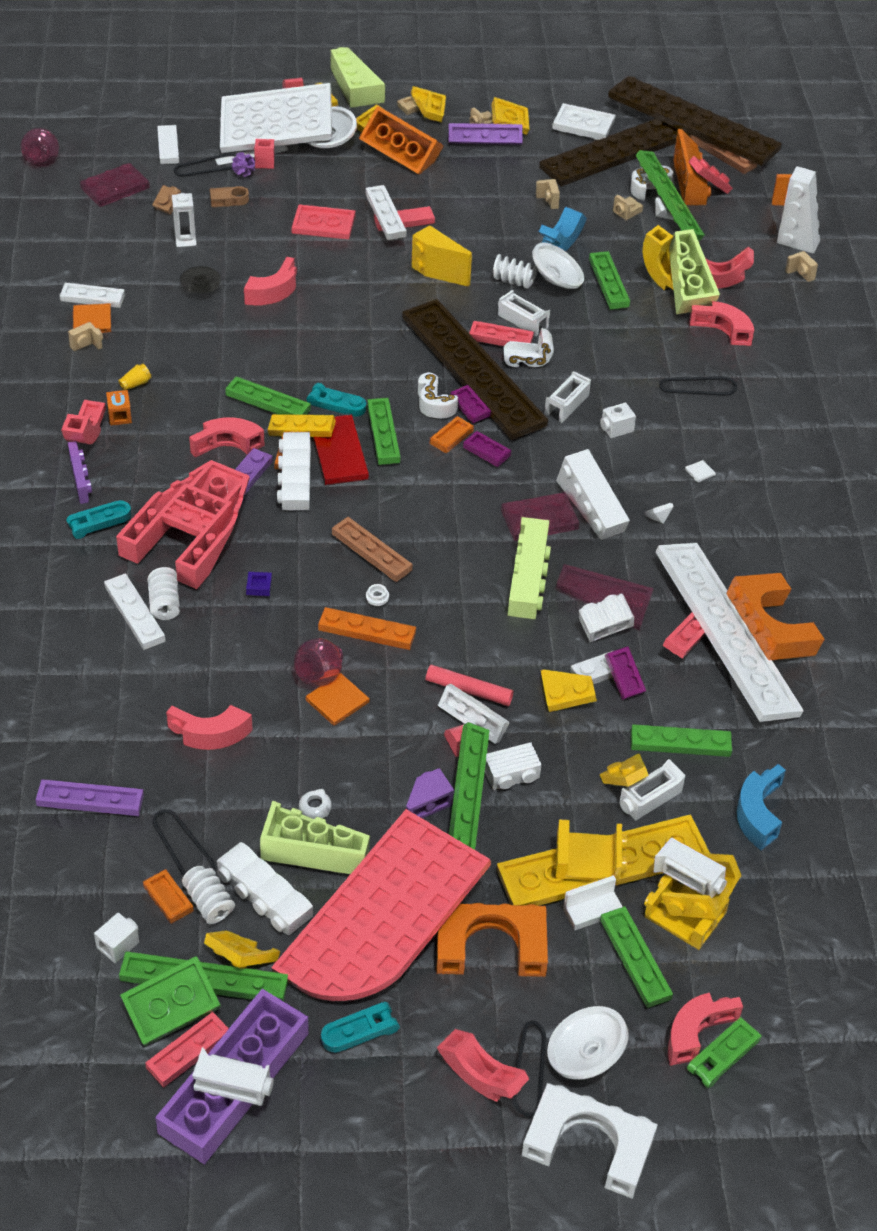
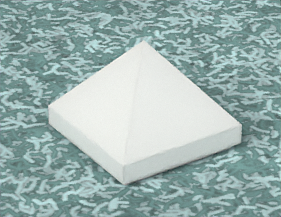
M657 197L655 199V217L673 220L674 217L665 207L664 201Z
M704 460L685 467V470L697 483L716 475Z
M668 503L645 511L644 515L664 524L673 508V504Z

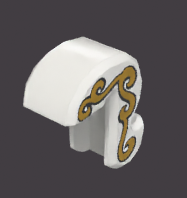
M662 166L672 182L673 170L668 166ZM640 167L632 173L630 191L635 198L645 200L646 189L656 188L648 179L645 170Z
M541 328L538 344L509 341L503 347L505 363L510 367H519V362H523L529 367L544 366L553 356L554 348L551 333Z
M429 372L420 375L418 379V395L421 412L428 417L437 419L449 418L455 415L458 409V397L456 395L437 396L438 376Z

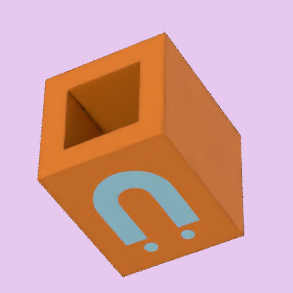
M128 390L106 392L110 426L132 423Z

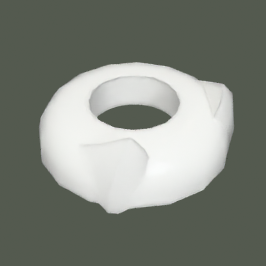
M324 789L307 792L299 801V810L302 811V815L315 819L316 816L319 818L327 817L332 809V802ZM312 799H319L322 801V804L319 807L313 808L308 805V802Z

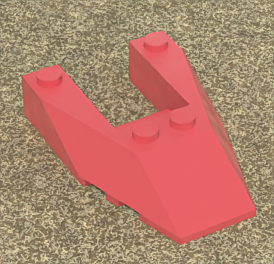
M210 460L190 472L189 477L182 481L177 480L170 484L171 488L162 493L158 491L116 536L119 556L138 564L171 526L196 536V538L175 561L177 581L198 589L212 571L234 528L250 476Z

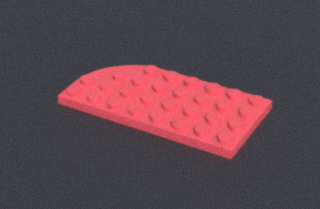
M406 809L271 968L273 972L288 974V983L314 998L329 1001H348L375 994L387 988L402 976L491 866V861L489 858Z

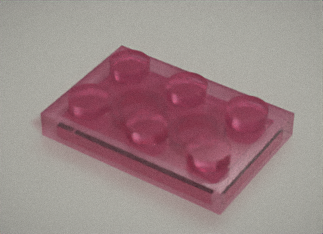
M131 163L123 164L120 167L80 181L81 189L99 207L150 188L149 181Z
M565 492L503 503L501 506V511L514 541L519 539L522 517L549 520L548 535L579 529V521Z

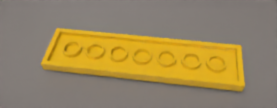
M691 814L623 831L622 834L627 835L626 851L622 850V856L627 857L626 873L621 872L619 883L616 882L615 886L664 873H654L655 856L671 837L699 853L710 854ZM557 848L504 861L496 865L497 873L510 905L526 906L535 904L539 906L565 899L567 891L596 881L556 878Z

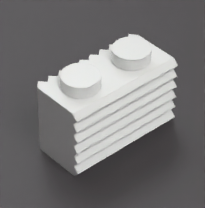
M623 594L609 595L602 602L597 604L588 603L579 610V620L589 642L634 626V616Z
M531 742L487 753L485 774L494 791L496 789H508L515 784L524 782L531 783L540 778L541 762Z

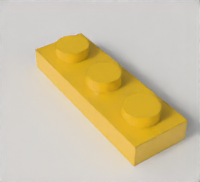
M272 414L267 431L269 436H283L284 432H310V437H331L336 420L334 415Z

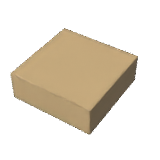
M412 96L397 101V106L407 115L420 111Z

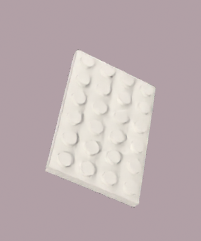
M330 83L223 96L221 101V153L255 149L256 139H275V146L332 139Z

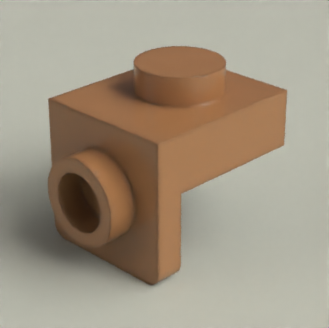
M163 185L152 205L154 208L171 215L173 211L172 195L180 194L181 191L174 186L169 188Z

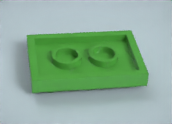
M197 956L120 995L144 1047L221 1008Z

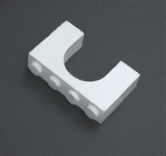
M547 1083L524 1140L522 1156L550 1166L558 1142L567 1130L579 1125L597 1127L610 1137L615 1147V1156L607 1175L605 1188L633 1199L658 1124L651 1122L646 1117L626 1113L617 1106H607L599 1103L590 1096H581L570 1092L564 1086H554Z

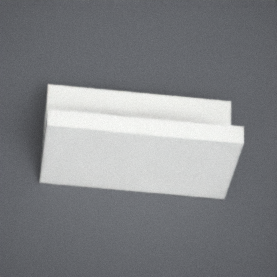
M614 875L565 893L563 911L574 931L601 922V914L622 907L614 892L616 883Z

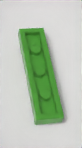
M609 251L590 253L589 261L609 308L620 309L629 307L630 299Z
M237 376L225 389L226 396L278 415H307L311 410V403Z
M389 398L367 399L378 465L400 463V453Z
M632 724L631 750L731 757V731Z
M624 906L601 914L600 921L646 1007L650 1008L672 1000L673 993L626 907Z

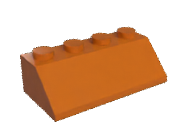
M379 106L376 107L359 137L360 140L417 174H421L431 166L444 147L434 138Z
M678 129L673 162L682 199L686 205H706L707 198L711 195V187L708 186V180L698 174L689 163L693 156L701 160L702 152H699L698 145L682 129Z

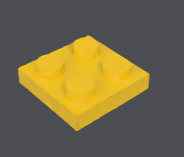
M494 97L492 101L493 124H522V134L527 135L530 129L528 108Z

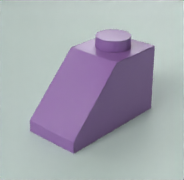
M440 768L423 773L415 781L406 809L420 818H425L453 806L454 789Z

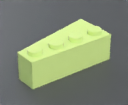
M339 47L331 50V70L350 108L385 103V83L348 47Z
M694 230L675 232L669 252L677 315L691 312L692 305L712 306V301L717 302L720 293Z
M526 517L521 519V529L509 597L508 616L536 619L537 610H542L543 597L539 596V594L545 591L546 580L542 579V576L547 577L548 563L544 561L549 560L551 546H547L549 520Z
M272 801L260 838L261 859L351 874L369 853L370 836L341 825L334 827L327 824L325 819L317 816L315 819L302 815L300 810L292 808L290 811L282 808L281 803Z

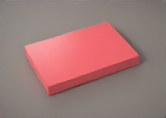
M299 204L292 225V234L349 240L356 211Z

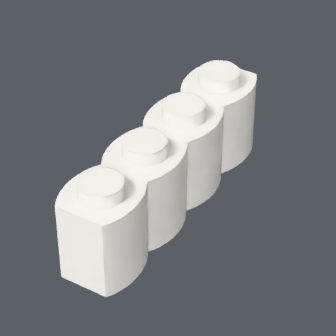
M284 432L283 439H279V452H283V456L278 457L279 469H282V473H278V486H282V490H277V502L282 503V510H309L310 432Z
M240 842L217 860V874L224 883L228 882L235 886L234 888L238 896L252 902L253 908L259 915H265L270 918L272 926L278 932L283 931L290 936L313 917V906L308 899L300 892L294 890L288 881L279 874H276L246 844Z

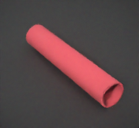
M432 664L429 666L426 674V681L445 687L448 684H452L467 694L508 707L513 698L514 690Z

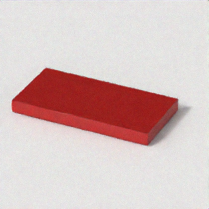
M352 415L336 416V423L331 437H313L325 485L369 479L368 469Z

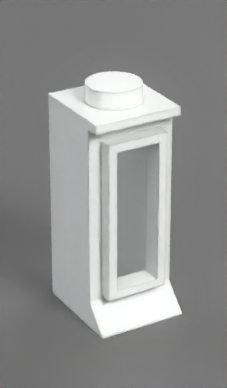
M192 193L172 195L177 247L196 246ZM189 211L190 234L181 235L179 212Z
M513 290L499 299L498 315L523 330L534 331L533 336L535 337L538 336L539 325L545 329L548 328L550 310H542L514 294Z
M573 371L572 375L550 397H546L544 414L548 416L558 407L560 408L559 422L563 423L589 396L591 379Z
M668 759L662 767L650 773L649 776L626 789L622 788L619 803L622 810L626 814H630L635 821L682 793L685 774ZM665 782V783L662 784L661 786H659V787H657L656 789L652 790V789L655 788L656 786H658V785H660L661 783ZM652 790V791L649 792L648 794H646V795H644L643 797H641L643 794H645V793H647L648 791Z
M672 837L655 856L654 873L664 872L698 893L710 895L711 899L716 893L720 894L726 886V867Z
M203 1047L192 1078L196 1079L194 1090L262 1106L265 1095L270 1096L274 1083V1078H270L269 1065H266L264 1069L260 1065L213 1054L209 1056Z

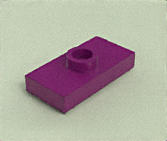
M469 385L450 392V395L458 397V408L472 424L490 416L491 410Z
M478 431L463 442V448L496 467H499L511 456L510 449Z
M628 646L604 655L622 700L646 691Z

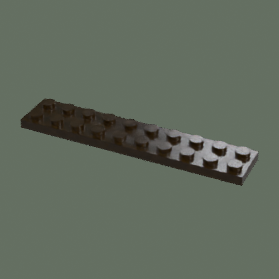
M629 75L608 92V97L673 127L682 129L684 132L760 166L768 162L782 147V143L773 138L762 135L757 131L744 127L742 124H737L726 117H721L710 110L703 109L694 103L685 101L680 97L667 93L665 90H660L649 83H644Z
M653 119L609 135L606 138L540 161L539 168L551 179H555L556 183L562 187L637 159L636 154L640 150L655 152L676 144L678 128L658 119Z
M438 299L402 311V318L463 386L469 385L491 410L490 417L511 440L548 426L546 416Z

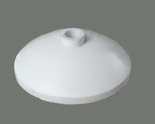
M331 106L332 139L307 143L318 148H334L346 143L357 129L354 114L348 109Z
M539 243L534 247L532 251L534 263L540 274L548 282L566 289H575L581 286L584 282L583 271L567 252L549 243Z
M593 1006L576 1011L565 1018L552 1033L547 1048L548 1059L554 1070L566 1078L586 1079L597 1076L613 1066L624 1052L628 1041L627 1025L618 1012L608 1007Z

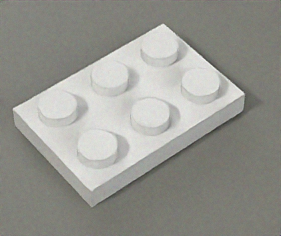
M563 103L553 122V129L599 140L608 136L615 121V115Z

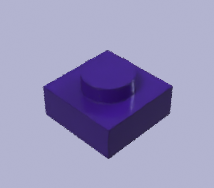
M248 572L246 595L270 596L272 573Z

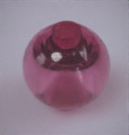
M31 129L22 138V155L26 161L34 166L49 165L58 156V140L47 129Z
M310 639L304 642L295 653V672L304 683L310 686L320 687L328 685L341 672L343 653L337 645L326 639Z

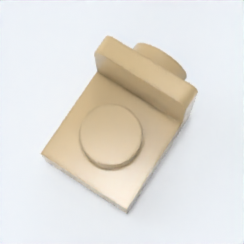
M472 108L470 124H493L492 114L489 111L480 113L476 108Z
M556 180L537 181L536 198H545L546 202H549L551 209H558L560 192Z
M617 195L614 198L613 212L625 220L643 211V205L631 197L624 199Z
M805 251L788 257L785 271L788 274L798 271L800 275L810 282L815 280L818 264Z
M91 322L68 331L70 347L73 351L91 344L98 350L102 349V332L99 328H95Z

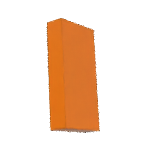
M457 416L430 438V444L444 453H448L474 431V426Z
M166 869L143 881V887L170 924L194 911L193 905Z

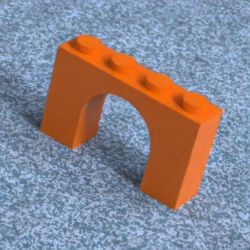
M781 573L735 576L726 594L768 660L816 656L825 639L814 622L800 624L782 623L769 616L763 609V607L783 606L791 587Z
M483 903L459 904L437 931V974H464L465 944L468 938L482 929H498L510 935L517 945L518 975L546 977L548 965L546 906H537L535 904L521 906L506 903L500 905H486Z

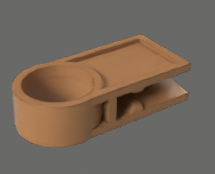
M242 186L211 188V207L245 205L249 202V191Z

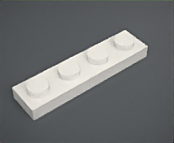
M385 186L366 188L365 194L387 240L406 237V229Z
M126 573L104 581L107 592L143 650L166 642L163 631Z

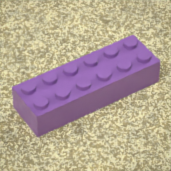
M261 989L208 1055L211 1056L213 1054L260 1065L264 1069L266 1065H269L270 1078H274L309 1034L308 1016ZM192 1073L155 1119L160 1136L205 1165L252 1106V1103L194 1090L196 1079L192 1078Z

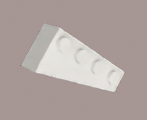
M796 166L789 180L777 239L778 244L813 254L820 242V235L818 234L819 220L817 219L818 203H816V171Z
M589 449L566 456L556 481L592 527L593 531L601 540L625 532L630 520Z

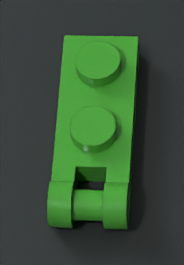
M740 1017L689 1063L687 1070L693 1075L697 1074L702 1079V1083L707 1088H711L727 1070L760 1041L762 1035ZM709 1062L714 1068L708 1070L704 1064Z

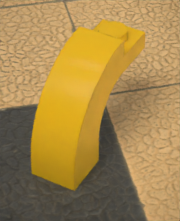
M657 225L645 236L642 248L643 259L653 280L663 290L668 287L673 289L669 252L673 235Z

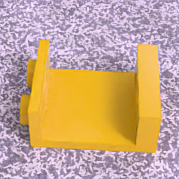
M559 819L556 878L599 881L614 875L616 882L619 883L621 872L626 873L627 857L622 856V850L626 851L627 835L622 834V824L616 825L615 836L569 832L570 820Z
M701 853L726 867L725 880H727L724 890L720 894L716 893L712 899L710 895H702L686 885H683L679 893L663 892L661 897L669 915L717 919L741 877V872L734 855Z
M664 874L658 884L659 888L655 893L651 891L644 902V905L647 906L644 917L700 950L726 915L730 899L728 898L717 919L669 915L661 895L663 892L679 893L683 885L677 882L676 879Z

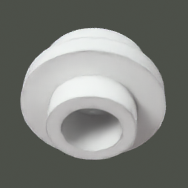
M374 584L367 590L366 600L374 606L384 605L389 600V592L385 586Z

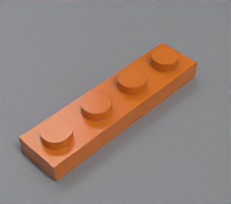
M327 607L324 608L318 624L319 631L406 650L411 649L416 634L415 626Z

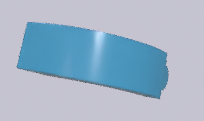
M565 207L558 223L553 229L544 225L541 226L539 233L544 237L542 243L553 244L567 251L578 238L587 218L583 213Z
M779 764L771 770L766 769L761 776L753 771L743 783L737 805L739 826L748 840L759 850H763L778 838L782 826V821L773 815L763 802V799L782 785L786 770Z

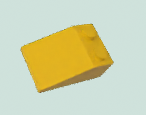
M430 225L413 235L412 268L426 277L467 287L470 285L472 252Z

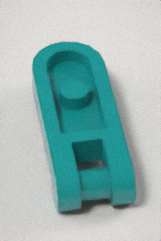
M315 383L312 392L306 398V401L311 403L312 406L355 417L364 415L367 407L364 398L326 388L321 383Z
M114 501L71 514L67 517L66 521L68 526L72 528L71 532L74 538L81 539L87 533L128 521L132 515L131 507L128 502Z
M382 1002L325 1025L321 1032V1043L329 1052H341L381 1035L393 1034L399 1030L400 1025L396 1018H392V1010L388 1002ZM374 1019H381L382 1022L376 1024Z

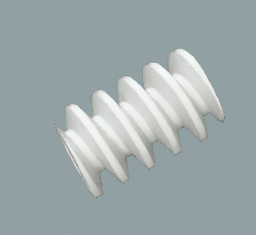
M498 254L493 267V275L496 280L509 281L510 284L516 283L517 286L523 285L524 288L528 289L536 278L537 267L535 265L532 270L531 263L523 267L524 262L522 260L516 265L515 258L509 263L508 256L501 261V254Z
M168 567L157 568L147 578L150 613L157 619L170 620L175 618L180 612L177 572Z
M196 866L184 875L182 884L192 897V901L196 904L206 923L210 925L216 924L234 910L235 903L233 900H230L229 893L225 892L224 885L220 884V879L215 876L216 873L212 868L205 869L204 866Z

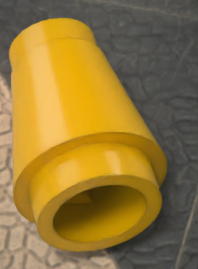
M142 363L140 365L136 364L118 382L123 390H128L148 383V380L152 377L148 368Z

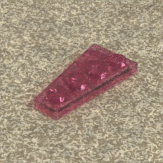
M566 564L563 565L557 581V588L586 603L597 604L609 595L623 594L634 616V626L632 627L640 631L653 594V588Z

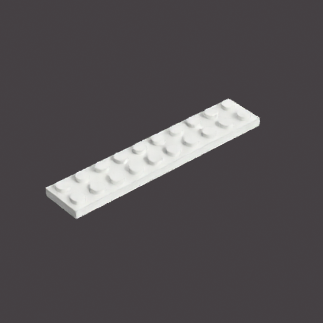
M697 543L658 545L656 554L758 720L763 722L800 717L804 710L773 661L768 660L726 594L727 589Z

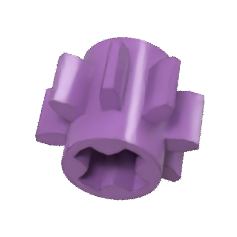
M243 152L236 154V157L232 158V169L237 175L243 174L246 177L255 170L254 158L249 153L244 155Z

